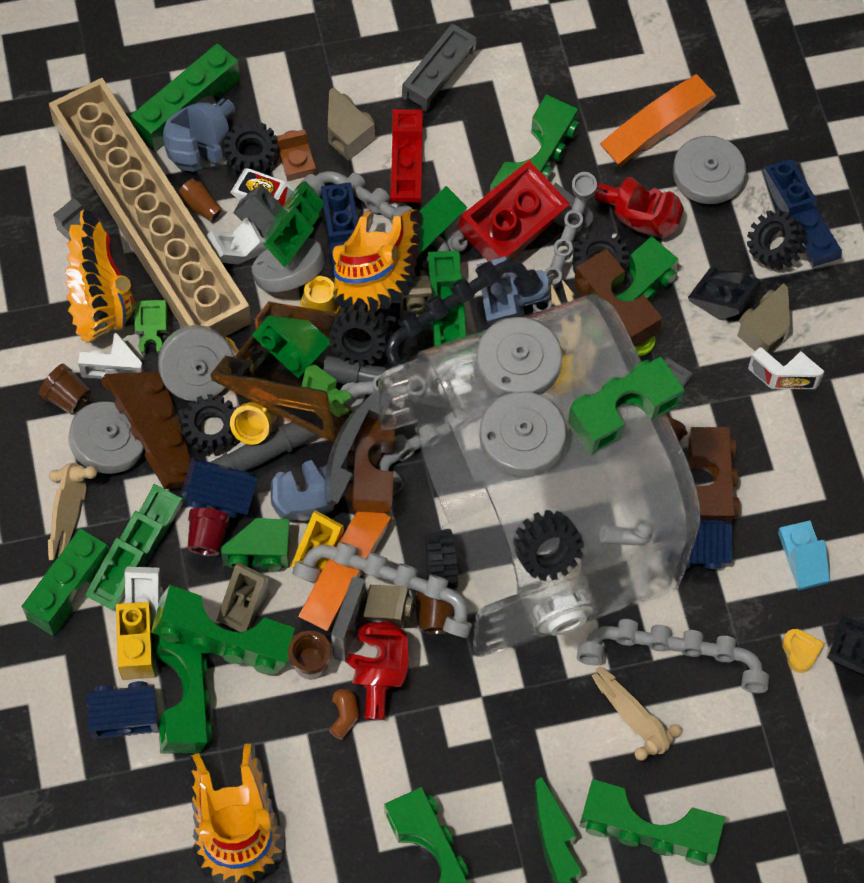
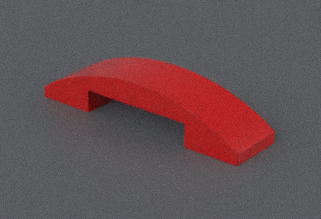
M393 109L390 202H421L423 110Z

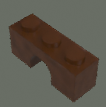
M605 249L576 266L574 287L580 296H586L592 304L593 312L600 320L604 319L608 324L615 341L619 344L623 343L626 349L630 351L659 333L662 317L644 295L629 302L621 301L613 295L614 291L623 286L625 271L608 249Z
M383 410L382 414L375 419L366 415L354 439L353 450L348 451L347 469H352V480H349L347 483L345 500H351V511L390 513L393 502V471L376 469L369 462V457L376 453H392L395 441V411Z
M691 427L688 437L689 469L705 470L715 480L710 485L694 486L690 498L691 520H729L732 523L734 517L739 516V498L733 497V487H737L738 472L737 468H732L731 458L736 456V440L730 439V427Z

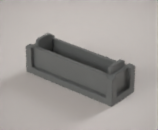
M452 23L402 84V98L405 100L409 98L422 106L421 109L427 112L430 108V102L469 54L473 55L476 51L477 37Z

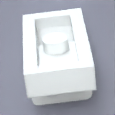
M114 333L111 354L98 350H93L89 353H79L78 366L81 376L84 378L102 379L105 374L144 372L142 362L116 333Z
M126 567L125 603L149 602L153 627L160 597L163 594V588L160 587V568Z

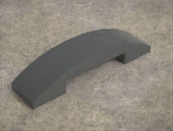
M387 384L372 393L356 407L340 429L332 446L326 468L325 500L327 504L332 506L339 502L352 473L342 469L341 466L366 415L372 419L379 417L395 386Z

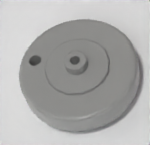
M700 136L687 141L676 153L673 164V178L678 189L688 198L704 204L722 203L734 197L740 191L746 175V162L741 151L728 140L716 136Z
M307 238L285 267L266 249L254 261L252 274L258 287L270 292L287 291L300 287L315 278L323 269L326 257L321 244L314 239Z
M526 317L503 319L489 327L481 337L477 347V370L485 385L500 396L511 392H533L542 395L554 385L559 377L562 365V348L553 331L537 320Z
M191 325L175 331L165 340L158 355V370L164 385L178 398L197 402V397L202 396L203 401L208 400L207 394H213V397H215L228 386L235 370V357L228 341L218 331L207 326Z
M511 392L497 398L488 406L481 419L479 440L484 455L496 468L515 476H532L548 470L558 461L565 447L567 427L561 411L548 398L533 392Z
M100 401L91 403L79 410L72 420L68 436L69 446L75 458L85 467L92 466L100 473L112 474L123 472L133 467L140 460L144 452V446L141 441L135 440L129 430L131 424L124 413H119L114 402Z

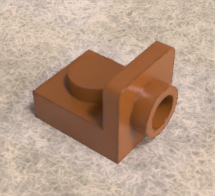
M291 130L277 136L278 152L287 182L304 178L308 174L316 175V167L309 148L306 130Z

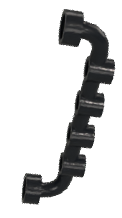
M505 260L495 266L492 261L485 262L475 269L478 277L468 283L466 278H462L450 285L449 288L453 294L443 300L440 295L428 299L423 304L427 311L416 317L414 312L401 317L397 321L401 328L396 330L386 343L385 354L388 363L384 368L390 378L400 377L413 367L406 354L399 355L398 347L404 340L418 335L424 327L433 321L442 319L451 309L469 301L477 292L495 284L501 279V276L508 272H512L517 276L513 283L519 293H525L533 289L541 282L535 269L527 270L522 263L516 260Z

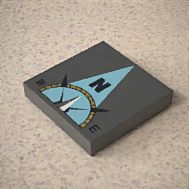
M354 576L350 581L331 634L334 659L343 662L346 661L366 605L365 579Z

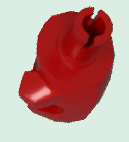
M632 177L626 178L620 188L600 183L597 186L602 192L596 190V202L614 205L616 217L632 230L648 236L665 239L680 225L684 207L680 198L671 191H664L662 193L658 189L653 188L648 192L641 183Z
M390 622L366 623L358 629L359 636L357 641L367 645H374L377 648V655L371 658L357 654H348L346 663L355 669L352 684H361L363 688H367L364 719L385 720L386 689L390 690V686L402 687L409 669L408 636L402 629Z

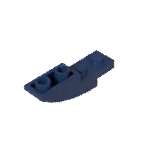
M788 159L765 166L764 174L777 210L788 212L801 222L807 231V234H804V236L808 238V243H802V245L806 248L804 253L811 265L815 267L841 259L842 249L816 208L817 199L794 161Z
M351 182L321 186L333 274L336 265L333 259V249L335 246L343 245L350 238L358 223Z

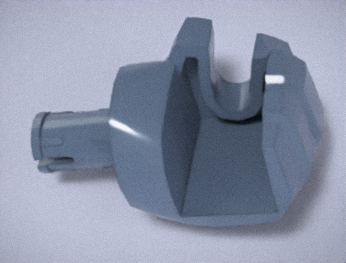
M225 98L221 99L216 105L199 102L178 110L166 121L163 131L164 147L168 158L180 170L194 172L203 168L202 157L211 164L222 160L220 144L226 139V134L229 131L227 119L235 113L234 104L228 99L225 101Z
M312 460L302 464V472L306 483V491L304 492L297 489L291 471L275 474L271 481V505L281 519L308 521L315 510L325 516L333 511L334 505L327 504L325 500L327 465L318 468ZM346 488L341 497H345Z

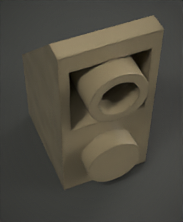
M334 87L329 90L328 143L349 161L375 140V123L368 113H362L354 106L353 101L348 95L341 94Z
M428 275L413 277L415 285L409 288L408 295L403 296L401 302L398 303L399 319L410 312H414L416 317L427 311L423 304L432 295Z
M782 284L776 291L769 290L761 299L760 305L755 310L752 308L748 309L739 320L741 325L737 336L754 351L762 347L771 355L786 341L790 329L788 287L785 284Z
M370 584L363 617L367 622H390L404 629L405 621H412L415 607L414 597H410L408 587Z

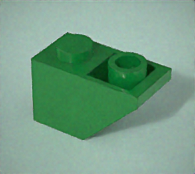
M268 316L252 334L263 347L298 378L330 344L329 339L309 320Z
M256 518L222 547L223 566H229L234 569L235 565L240 563L247 567H261L268 571H276L281 569V567L288 568L291 533L289 519Z

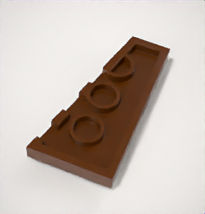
M159 372L105 374L101 379L102 384L106 390L110 389L116 399L114 404L119 413H124L131 424L129 430L135 440L138 439L146 450L144 455L163 488H183L191 458L169 391L164 385Z

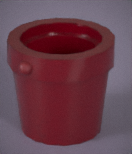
M210 508L190 509L187 549L193 553L205 556L219 555L226 531L230 526V515Z

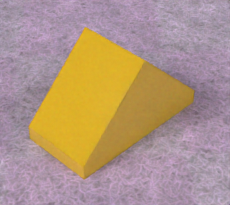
M315 510L291 567L294 568L296 561L303 562L306 554L315 546L324 544L336 547L344 534V526ZM320 558L315 566L321 568L320 574L329 558Z

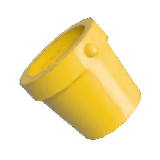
M316 276L305 284L300 303L301 311L306 320L313 324H329L335 320L337 314H340L341 307L338 303H335L333 295L334 283L329 278Z
M255 399L239 406L234 410L230 418V427L235 438L249 445L259 444L265 440L276 421V408L265 399Z

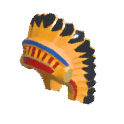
M411 209L399 216H393L391 232L388 233L379 231L369 232L373 223L374 213L373 210H367L359 218L350 238L343 245L334 247L333 259L336 265L334 267L333 295L335 303H338L341 309H349V306L355 304L356 309H359L360 304H365V310L370 311L371 306L376 308V311L379 308L388 309L391 303H400L402 297L408 295L409 288L415 285L413 279L416 275L414 267L417 265L416 257L419 254L417 245L421 242L418 237L421 227L418 224L421 222L422 214L418 210Z
M82 210L80 211L79 219L81 225H70L69 234L71 240L67 243L70 250L67 259L70 265L65 271L68 276V280L65 283L70 292L66 298L71 303L68 311L73 316L72 324L77 326L76 334L81 336L82 341L92 342L111 330L120 331L135 311L136 304L130 291V280L121 275L111 257L109 249L110 235L104 231L100 221L91 211Z
M254 743L244 744L243 759L240 765L243 784L238 787H226L214 791L210 773L206 770L199 753L191 755L190 761L193 770L190 774V780L192 785L191 791L194 796L192 798V808L195 824L193 838L196 841L192 852L196 854L197 864L201 867L204 876L212 877L215 883H254L256 880H261L264 875L273 873L275 865L282 861V850L284 849L282 837L284 831L278 826L279 818L273 812L272 800L269 798V789L267 784L264 783L265 775L262 772L261 761L256 758Z

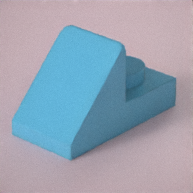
M811 521L780 527L778 535L798 591L828 584L830 582L826 543L824 540H817Z

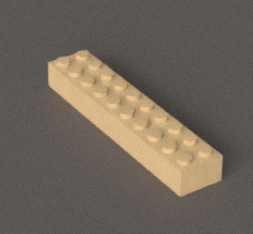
M103 78L48 103L55 127L162 297L167 301L169 308L181 327L191 325L207 326L226 337L251 324L250 306Z

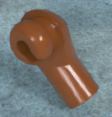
M347 689L337 690L332 698L338 707L340 716L331 726L329 732L339 740H343L359 718L356 696Z

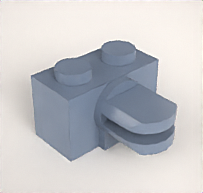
M505 256L491 261L495 266L509 259ZM536 270L541 282L525 293L518 292L513 283L517 276L512 272L501 276V279L495 284L483 288L481 292L487 322L492 325L502 318L525 317L523 306L550 299L551 285L553 283L543 270Z

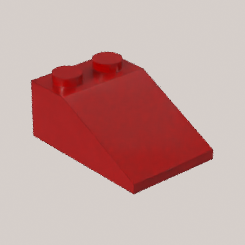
M528 160L463 213L457 228L487 261L505 256L509 260H513L570 206V203L536 166Z

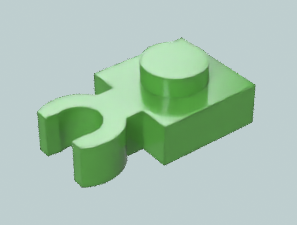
M166 300L135 301L136 334H144L138 344L139 350L142 355H146L147 345L155 343L156 351L159 355L163 345L159 334L168 333V303Z
M313 364L307 367L300 393L322 410L329 407L330 411L337 417H341L349 412V409L343 406V404L352 399L350 393L346 390L339 391L336 389L337 380L317 365Z

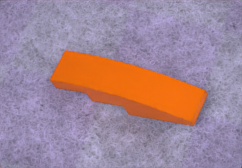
M696 74L647 105L604 139L600 145L621 168L642 149L647 151L667 133L670 135L674 134L713 100L716 94Z
M357 512L339 542H345L358 547L356 555L368 558L369 553H375L392 517L384 513ZM328 559L298 617L330 632L340 612L351 579L354 576H363L364 572Z

